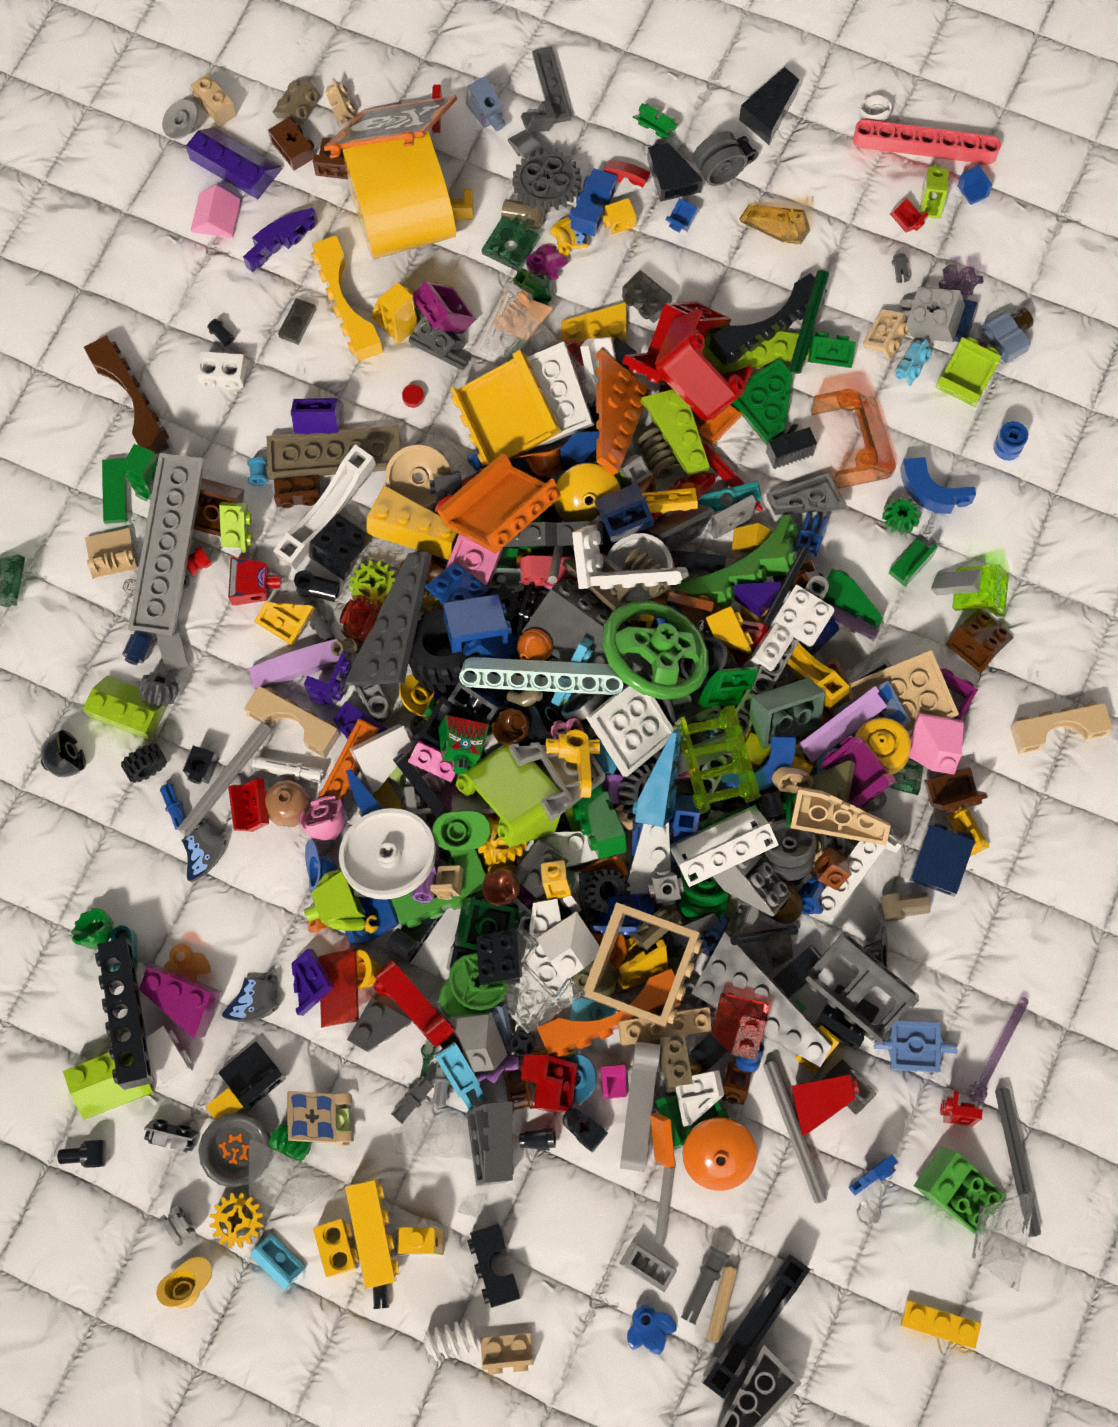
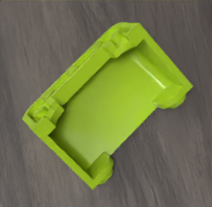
M502 745L478 761L475 766L469 767L467 773L459 774L456 786L466 796L474 794L476 790L500 817L497 828L498 835L510 848L555 833L560 816L550 821L541 806V799L561 791L534 761L518 767L509 752L510 745Z

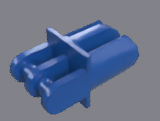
M807 512L795 550L798 551L802 546H805L816 557L828 518L824 517L820 532L817 534L815 530L820 516L815 515L811 530L808 531L806 529L811 513Z

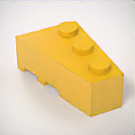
M397 282L377 299L370 317L394 341L400 344L414 332L413 330L417 325V316L415 314L416 307L413 302V293L408 287H403Z

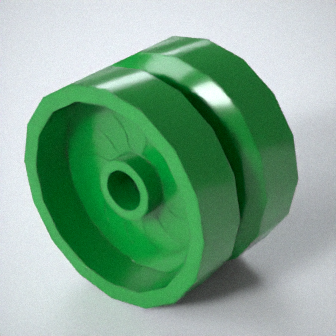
M696 872L689 875L691 881L698 878ZM680 873L684 892L680 893L681 899L677 900L679 910L686 917L693 920L712 911L716 912L719 918L723 917L728 910L730 894L722 889L713 876L689 887L682 873Z

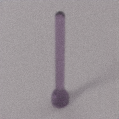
M1022 997L1018 1001L978 1082H974L973 1085L971 1084L966 1092V1095L976 1102L984 1103L988 1095V1088L986 1086L1029 1004L1026 997Z

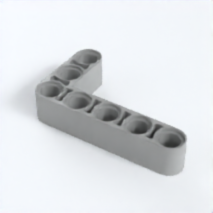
M637 1041L635 1044L620 1169L645 1171L651 1123L650 1114H652L660 1044Z

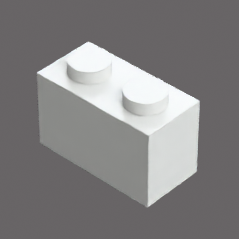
M163 1026L146 1037L150 1063L162 1084L168 1086L192 1071L189 1066L192 1061L185 1050L181 1052L177 1043L180 1040L173 1029L169 1031Z

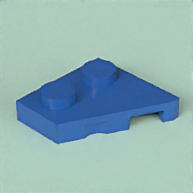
M892 1154L884 1158L852 1184L849 1189L854 1196L877 1179L883 1181L896 1171L893 1166L898 1163L896 1158Z

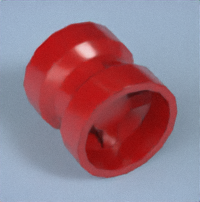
M201 546L188 556L187 569L192 577L198 574L200 569H207L212 566Z

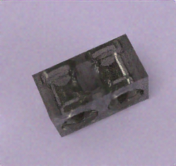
M641 270L622 287L624 302L636 308L644 319H649L653 323L660 318L664 304L672 302V295ZM635 290H640V291H642V292H640V293H635L634 291H635ZM656 303L657 306H651L649 304Z

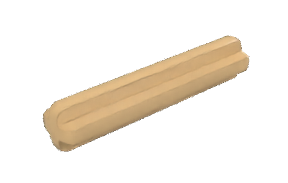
M730 1266L723 1268L706 1336L707 1340L716 1343L721 1339L737 1274V1269Z

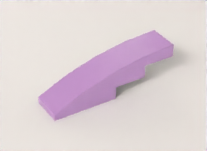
M334 639L314 644L250 667L249 672L254 689H257L258 686L266 688L277 682L283 684L299 676L307 677L337 664L340 655L335 656L331 652V644L334 641L340 640Z

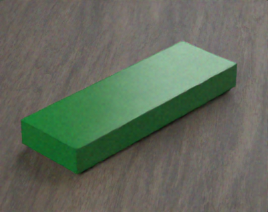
M124 458L102 460L103 522L105 524L127 522L126 474L121 467L125 461Z

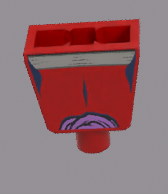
M231 557L228 598L232 606L268 600L269 589H281V575H270V570L266 563Z

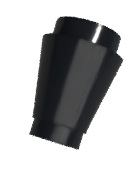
M545 1126L520 1133V1147L550 1151V1148H556L555 1129Z

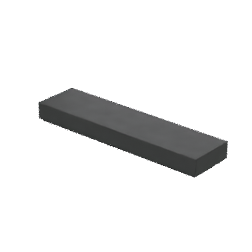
M548 47L532 51L544 100L550 101L556 116L553 124L570 121L571 113L553 48Z

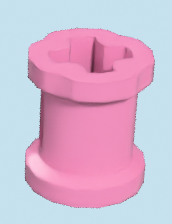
M571 718L567 722L558 720L551 727V733L553 738L558 739V734H566L571 728L583 731V726L577 718Z

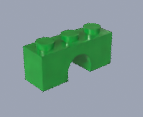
M134 444L121 467L135 495L144 501L151 500L158 459L153 451Z

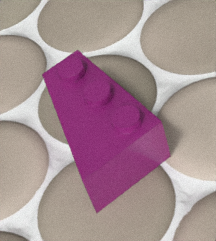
M161 966L147 967L139 990L194 1039L205 1037L222 992Z

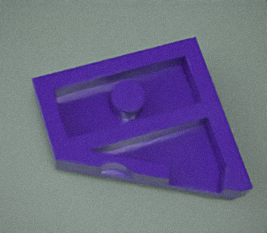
M306 949L291 963L292 975L294 976V993L298 994L299 1002L296 1013L300 1016H304L335 988L313 949Z

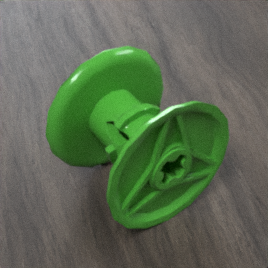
M477 953L464 955L455 961L450 969L449 978L440 989L439 1002L443 1013L448 1019L454 1016L483 1013L482 1010L493 1008L503 1000L507 993L508 984L499 982L487 985L479 984Z

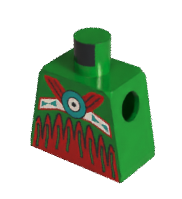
M445 715L439 725L441 758L444 761L453 762L454 773L465 774L467 773L468 766H475L482 754L489 724Z

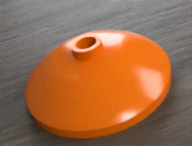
M715 1117L698 1123L688 1133L684 1141L682 1156L687 1173L697 1184L710 1190L725 1191L741 1185L749 1178L756 1165L757 1150L752 1135L742 1124L733 1119ZM720 1156L725 1158V1161L722 1163L716 1161Z

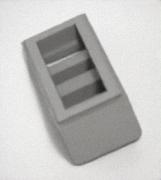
M633 1242L629 1245L619 1263L662 1292L666 1291L677 1272L675 1268ZM636 1253H640L635 1263L632 1265L631 1262L634 1259ZM646 1257L649 1260L641 1271L639 1268ZM654 1263H656L657 1267L655 1268L653 1274L650 1277L648 1273L651 1270ZM664 1268L666 1272L659 1283L656 1279Z

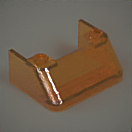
M853 389L814 396L810 411L811 415L840 409L846 411L855 410L866 446L856 455L855 462L857 467L836 471L833 481L837 488L840 489L890 478L894 474L896 463L877 401Z

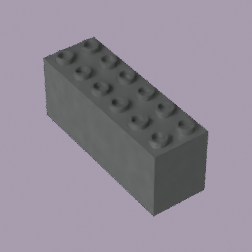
M564 577L550 589L522 632L524 633L531 628L544 631L552 640V655L562 662H570L579 643L587 637L594 641L591 647L594 652L587 663L609 664L602 647L603 626L613 610L597 602L598 600L594 595L579 589L575 581ZM623 621L617 632L627 627H634V625ZM635 637L639 643L643 644L641 639ZM630 652L621 655L622 659L635 673L648 681L652 680V664L639 653ZM661 660L664 665L669 666L666 661ZM585 677L588 680H594L592 677ZM610 678L611 681H618L615 678Z

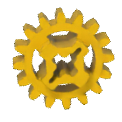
M497 815V820L489 817L488 821L491 829L488 838L489 844L486 842L478 848L479 854L484 853V859L486 860L492 857L493 863L501 859L502 863L506 864V859L508 858L514 862L515 855H523V850L527 848V842L509 848L497 832L500 817Z
M234 1193L230 1194V1200L222 1197L221 1201L223 1204L221 1206L214 1205L217 1213L210 1214L209 1216L215 1219V1222L211 1223L209 1227L216 1228L217 1230L212 1236L215 1238L221 1236L219 1241L221 1245L229 1241L228 1248L233 1249L235 1243H237L239 1248H243L244 1241L250 1245L253 1244L251 1237L260 1236L256 1231L257 1228H264V1225L259 1223V1219L265 1216L257 1212L261 1205L256 1204L253 1206L254 1198L250 1197L246 1201L244 1193H241L238 1199ZM234 1205L233 1210L227 1214L224 1213L229 1206ZM246 1206L250 1209L253 1219L248 1218L245 1213ZM239 1216L242 1219V1223L237 1224L235 1228L232 1218ZM221 1222L227 1226L228 1235L223 1231ZM251 1228L247 1234L239 1237L243 1230Z

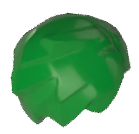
M91 908L90 911L81 913L79 920L75 921V927L71 931L73 935L72 941L89 949H98L97 944L110 940L111 932L114 929V922L106 911Z

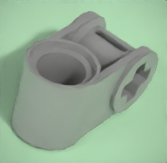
M355 685V689L362 703L365 704L371 718L380 723L388 720L391 711L381 685ZM377 706L385 707L381 712L374 711Z

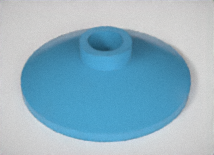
M575 1054L567 1057L565 1060L578 1064L573 1104H578L588 1099L596 1085L597 1074L593 1062L588 1057Z

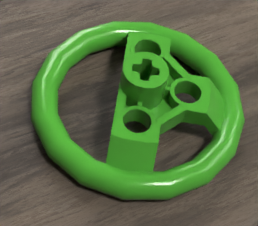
M650 600L628 602L613 610L603 626L602 647L609 666L625 684L643 695L662 700L684 698L700 688L709 672V652L702 634L686 616L668 605ZM648 614L662 618L670 623H662L656 629L627 627L617 632L622 622L633 615ZM635 637L641 639L643 644L639 643ZM678 642H682L686 648L682 647ZM630 652L639 653L652 664V682L635 673L622 659L621 655ZM681 658L693 659L695 662L694 670L690 677L680 684H676L679 673L678 661ZM661 660L666 661L669 666L664 665Z

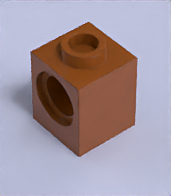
M830 847L814 862L818 881L836 891L852 875L848 858Z

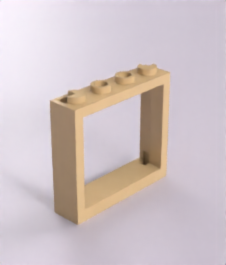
M616 902L582 996L667 1028L668 1024H673L678 1010L674 1008L677 1000L682 1001L686 990V987L683 986L685 978H690L695 964L691 962L694 953L699 954L703 940H700V933ZM625 915L689 938L661 1017L597 993Z

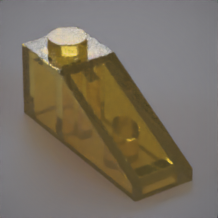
M748 205L739 218L740 222L785 243L802 244L810 231L805 210Z

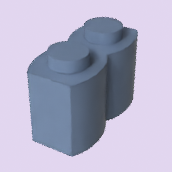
M1007 311L985 322L982 327L981 334L984 341L990 343L999 352L998 355L1001 356L1005 363L1028 352L1031 345L1028 337L1017 326L1015 320Z

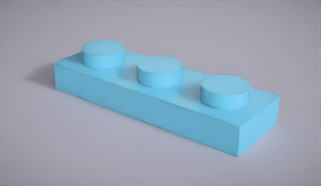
M585 637L579 643L570 662L587 663L594 652L591 649L594 641ZM563 676V678L570 679L568 676ZM555 692L551 702L560 706L565 700L569 701L573 693Z

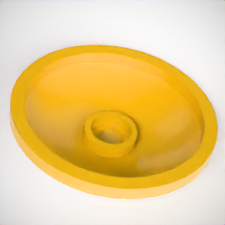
M581 463L566 470L557 481L556 485L561 497L554 502V505L562 520L569 522L594 521L599 515L594 501L619 491L621 488L616 477L601 465ZM588 496L593 498L590 504L585 503V498Z

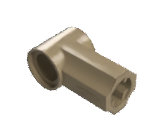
M505 199L501 218L522 222L530 229H539L542 225L546 207H543L540 212L539 206L531 209V203L523 205V202Z
M927 892L909 895L894 893L880 897L886 922L898 921L907 916L929 914L931 912V904Z

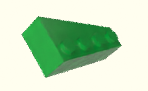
M601 783L591 791L590 798H581L572 805L574 818L576 821H580L581 832L583 836L587 835L589 848L591 851H595L598 859L626 852L625 832L615 809L612 810L608 792H604Z

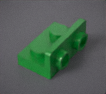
M816 332L815 336H812L808 362L852 368L856 342L849 341L850 336L836 335V339L828 338L829 333Z

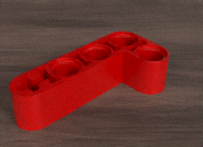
M392 959L373 975L434 1047L437 1048L455 1032L451 1025L434 1009Z

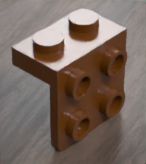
M970 767L956 770L954 775L946 773L924 780L931 807L937 808L940 811L946 810V813L960 810L959 806L961 805L975 806L982 804V799L988 798L986 792L976 790Z

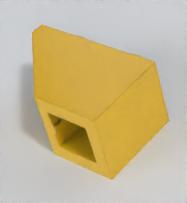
M730 606L706 617L714 637L721 640L727 648L747 655L752 653L750 645L753 644V641L748 631L745 633L742 631L741 625L744 622L739 611L734 613Z

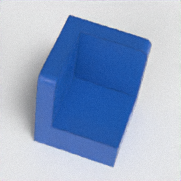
M977 166L961 174L957 187L969 204L973 205L989 197L992 183L981 167Z

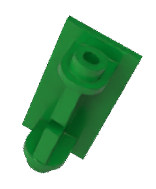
M642 103L638 110L641 113L633 116L640 126L655 130V134L661 138L666 139L676 135L672 132L678 126L676 120L665 113H661L658 119L659 110L648 103Z

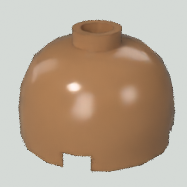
M282 780L273 784L266 791L265 797L269 820L280 827H295L299 825V814L302 811L306 812L310 808L311 803L306 789L298 782L291 780Z

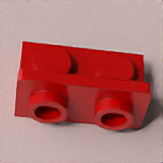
M953 1090L946 1096L945 1101H941L940 1115L944 1116L943 1123L973 1127L982 1120L983 1109H978L975 1104L961 1103V1106H958L959 1091Z

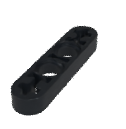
M402 752L392 759L438 818L445 813H449Z

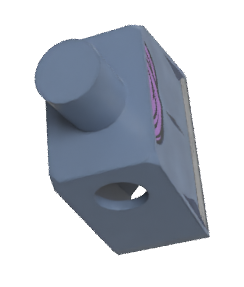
M484 76L468 85L466 105L484 128L492 125L495 131L503 129L506 125L502 119L503 104L487 77Z

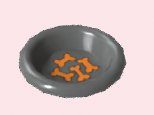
M239 1112L223 1115L211 1122L202 1134L198 1148L200 1165L207 1177L218 1185L231 1188L248 1185L259 1178L269 1165L272 1148L269 1145L270 1135L263 1123L252 1115Z

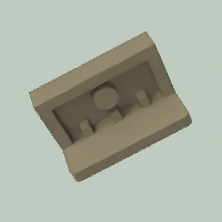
M293 80L288 85L282 98L277 102L273 114L277 118L289 117L294 123L297 122L302 127L321 95L310 81Z

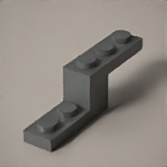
M603 521L531 522L504 547L574 546L572 532L587 525L597 526V531L600 532L601 536L600 544H603Z

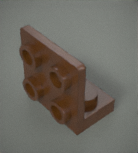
M322 138L319 155L314 154L313 157L315 175L348 180L343 149L346 148L341 149L339 157L330 158L331 150L325 151L324 146L332 138Z
M977 609L957 628L945 645L979 673H982L994 657L1013 639V636L1006 628L996 623L987 613Z

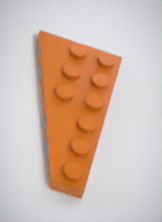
M601 349L596 353V359L599 361V366L596 368V375L599 376V384L596 386V413L599 414V420L596 422V429L599 430V438L596 440V462L614 476L621 468L644 406L640 401L641 397L648 396L650 390L644 383L637 380L626 368L622 367Z

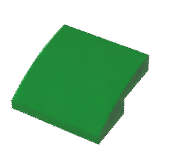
M757 667L720 669L706 684L698 703L702 707L739 704L744 690L752 689L759 669Z

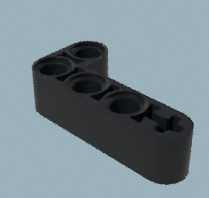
M442 916L435 919H430V917L421 920L422 923L414 928H408V926L404 928L402 926L401 929L397 928L386 944L388 951L409 964Z

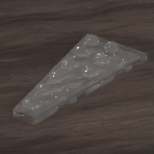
M506 290L480 351L506 363L514 359L512 354L518 350H521L528 357L561 342L529 312L511 291ZM569 351L585 400L588 404L594 406L596 403V386L599 384V381Z

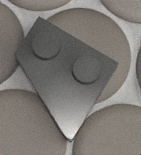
M371 998L348 1036L347 1041L369 1053L378 1047L380 1043L387 1041L395 1033L411 1025L412 1020Z

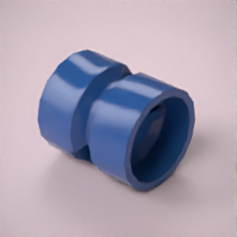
M1015 421L1005 423L994 442L993 449L995 454L1007 461L1019 457L1028 440L1027 428Z

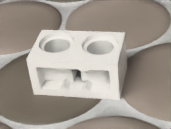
M200 351L197 368V378L200 385L208 388L215 386L228 389L244 388L247 367L244 355ZM215 369L213 372L207 373L208 370ZM231 371H236L234 374H228Z

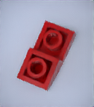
M608 160L603 170L604 172L617 175L619 183L626 177L632 184L639 185L642 188L650 175V172L639 166L617 160Z

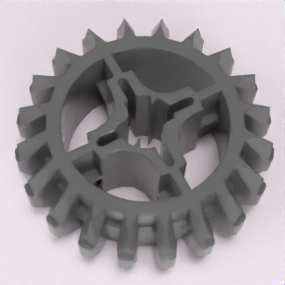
M643 763L629 776H624L625 782L619 783L623 789L618 792L622 796L618 803L624 805L622 812L627 814V819L635 821L636 815L633 814L634 802L638 800L648 780L647 777L650 776L655 766L654 763Z

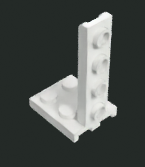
M587 525L572 532L579 589L591 586H600V589L614 588V585L622 584V588L635 587L636 583H644L645 586L659 585V582L667 581V585L681 584V580L688 577V570L685 567L602 572L603 556L599 552L601 536L600 532L597 531V526Z
M867 812V813H869V814H872V815H874V816H876V817H878V818L884 820L883 818H881L879 815H877V814L874 813V812ZM891 825L886 846L859 841L848 857L852 875L837 891L827 886L818 900L824 909L822 915L832 921L882 851L886 848L897 853L909 837Z

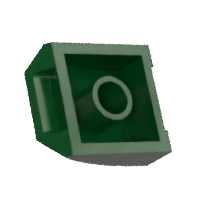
M465 898L461 906L455 934V946L477 950V936L518 929L520 924L518 909L502 905L496 906L489 902Z

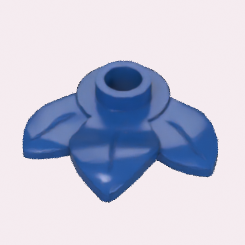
M642 1305L636 1308L632 1314L633 1324L627 1332V1340L632 1350L644 1345L648 1351L659 1355L665 1347V1335L676 1332V1324L667 1313L655 1312L652 1307ZM644 1315L649 1316L647 1323L641 1322V1318Z

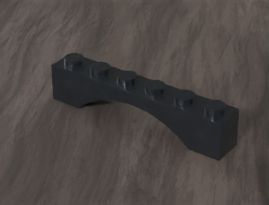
M809 273L795 282L789 300L772 317L749 325H727L711 336L708 348L726 366L731 362H737L746 352L754 351L763 341L771 340L779 331L787 330L796 320L804 319L815 277ZM825 289V293H824L823 300H822V303H821V307H822L823 304L825 303V300H824V299H825V296H826V293H827V290H826V289Z
M791 1254L786 1255L701 1381L702 1384L724 1399L773 1322L811 1270L809 1267Z

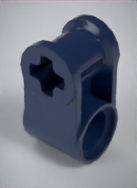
M725 913L720 918L722 924H717L716 928H711V931H705V934H701L700 940H703L701 947L705 950L702 952L703 954L712 956L727 928L732 914ZM709 939L714 940L711 947L707 946Z

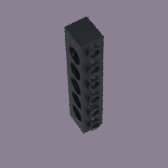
M126 937L97 944L98 952L95 953L97 966L101 967L102 973L98 979L100 988L104 990L105 998L102 999L103 1010L108 1014V1022H105L107 1035L111 1036L112 1045H109V1054L111 1059L114 1060L116 1068L112 1070L113 1080L123 1090L153 1083L132 944ZM120 963V968L115 972H111L112 966ZM124 986L122 993L114 995L117 987ZM123 1009H127V1014L123 1018H118V1013ZM127 1032H131L129 1040L121 1042L122 1036ZM129 1056H134L133 1063L125 1066V1060Z

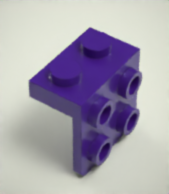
M342 651L329 683L310 676L306 677L304 686L313 703L321 706L325 703L335 707L337 701L342 700L345 688H343L345 680L352 668L347 652Z

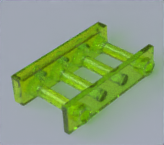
M734 705L722 709L719 718L687 725L685 716L675 722L674 730L676 728L681 729L680 743L695 793L693 795V802L695 807L699 808L700 814L710 810L709 803L741 796L742 798L744 797L745 803H749L761 797ZM719 727L725 730L727 737L725 741L693 748L690 734ZM724 750L731 752L733 758L731 764L700 771L696 757ZM731 773L738 775L740 782L738 787L706 794L703 780Z

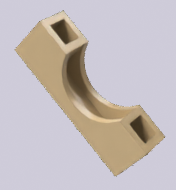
M258 686L244 708L246 714L258 722H263L267 725L280 719H291L298 722L304 728L303 742L306 748L326 758L340 736L337 725L328 719L323 721L317 718L318 715L308 708L302 710L290 698L285 700L280 698L278 693L269 687L264 689Z
M1097 702L1087 703L1083 705V708L1078 709L1067 707L1062 709L1061 712L1052 714V711L1043 712L1038 715L1039 717L1035 718L1023 716L1016 719V722L1011 727L1018 754L1041 750L1046 743L1047 733L1055 728L1066 727L1073 729L1084 740L1107 736L1113 730L1106 704H1097Z

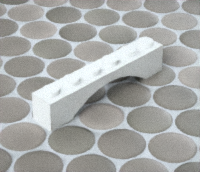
M356 444L341 462L335 476L317 503L295 527L285 534L273 550L279 559L296 570L309 553L310 541L336 514L340 513L376 466L374 458Z

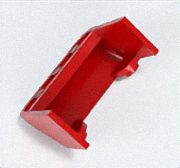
M699 309L674 318L656 358L655 366L659 375L700 419L707 421L714 419L743 394L753 367L750 365L726 373L723 377L701 354L705 341L703 335L696 329L703 313Z

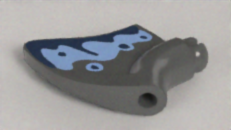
M202 819V822L197 826V831L181 840L187 852V880L190 882L200 879L212 870L221 859L226 848L227 838L217 835L207 819Z
M270 973L265 975V980L244 977L239 994L223 1011V1018L231 1021L249 1022L271 1015L279 1008L275 1000L278 977L270 975Z

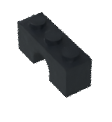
M496 1224L471 1232V1239H468L467 1242L471 1255L476 1253L478 1263L474 1264L478 1279L483 1278L485 1288L481 1289L485 1304L490 1303L491 1308L521 1299L514 1274L498 1276L491 1269L492 1257L500 1251L507 1250L500 1225Z

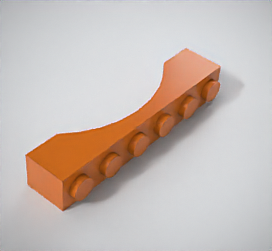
M672 969L650 977L644 989L629 1005L655 1015L659 1014L658 1011L664 1009L675 979ZM677 1000L675 1008L681 1005L680 1000ZM619 1011L612 1016L587 1022L557 1018L537 1027V1030L548 1055L560 1059L569 1054L568 1050L575 1047L583 1049L589 1046L593 1039L598 1037L605 1039L614 1034L613 1031L619 1028L618 1022L620 1020L638 1017Z

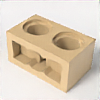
M205 74L190 85L195 101L219 127L236 116L232 100L208 74Z

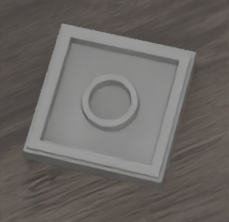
M753 495L713 515L710 534L714 539L752 520L756 504Z

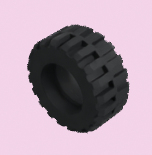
M438 607L432 609L433 612L429 614L427 612L423 614L417 622L409 666L413 676L419 681L421 686L429 688L433 692L438 693V691H441L443 694H450L460 681L459 676L464 661L471 657H485L478 652L466 656L463 653L464 648L462 652H457L450 656H434L440 648L450 644L443 608L439 609ZM468 671L471 674H476L474 671Z

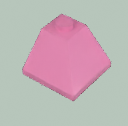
M918 713L910 735L911 752L909 758L932 771L954 775L962 755L963 721Z

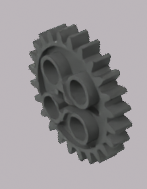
M544 149L541 155L538 151H535L534 157L527 154V160L521 158V165L516 164V171H513L512 183L514 193L518 194V200L523 199V205L531 203V209L539 206V211L541 212L543 207H546L547 211L550 212L551 207L558 211L559 205L566 208L567 201L573 203V196L578 197V190H581L582 176L580 175V168H576V161L570 162V156L563 158V152L557 156L555 155V150L548 154L546 149Z

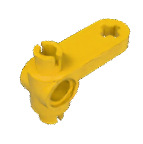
M570 730L566 734H558V739L546 738V754L557 753L558 758H564L570 763H577L580 798H590L592 787L590 754L599 755L600 739H588V735L581 730Z

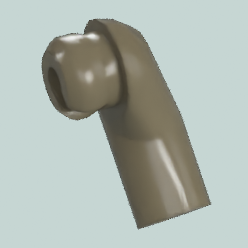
M511 690L507 694L509 702L524 707L540 701L543 697L542 691L524 690L521 693Z

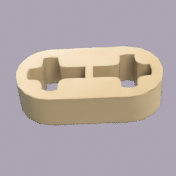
M781 767L772 776L773 784L783 792L796 794L799 787L811 789L814 784V780L806 771L795 768Z

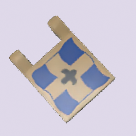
M288 1091V1141L335 1143L341 1146L349 1145L350 1142L354 1141V1134L351 1131L336 1132L335 1106L340 1108L348 1107V1104L352 1103V1095L349 1093L325 1094Z

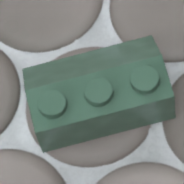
M807 678L752 696L749 716L763 749L771 747V735H794L796 738L818 730L821 727L825 691Z

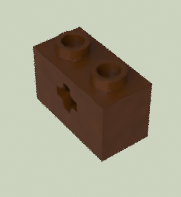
M288 117L268 129L271 143L293 171L313 160L314 144L309 137H304L303 131L297 122L293 123Z

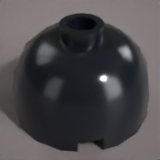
M65 730L53 733L41 746L42 767L57 777H70L78 774L86 767V759L83 750L81 749L78 752L75 746L78 743L76 738Z

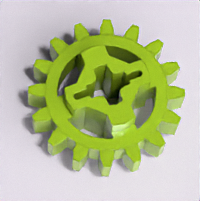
M369 560L368 566H365L363 563L360 564L361 570L354 568L355 576L349 577L352 584L348 586L349 590L352 591V598L357 599L359 606L365 603L366 609H369L370 605H374L376 610L378 609V604L381 603L383 605L396 579L394 578L396 575L394 570L389 572L390 567L388 564L382 567L381 561L373 565L372 561Z

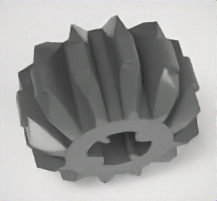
M150 672L149 675H143L138 691L141 700L148 702V705L154 704L157 707L159 705L167 707L168 704H174L179 688L176 679L169 677V674L164 675L160 672L158 674Z

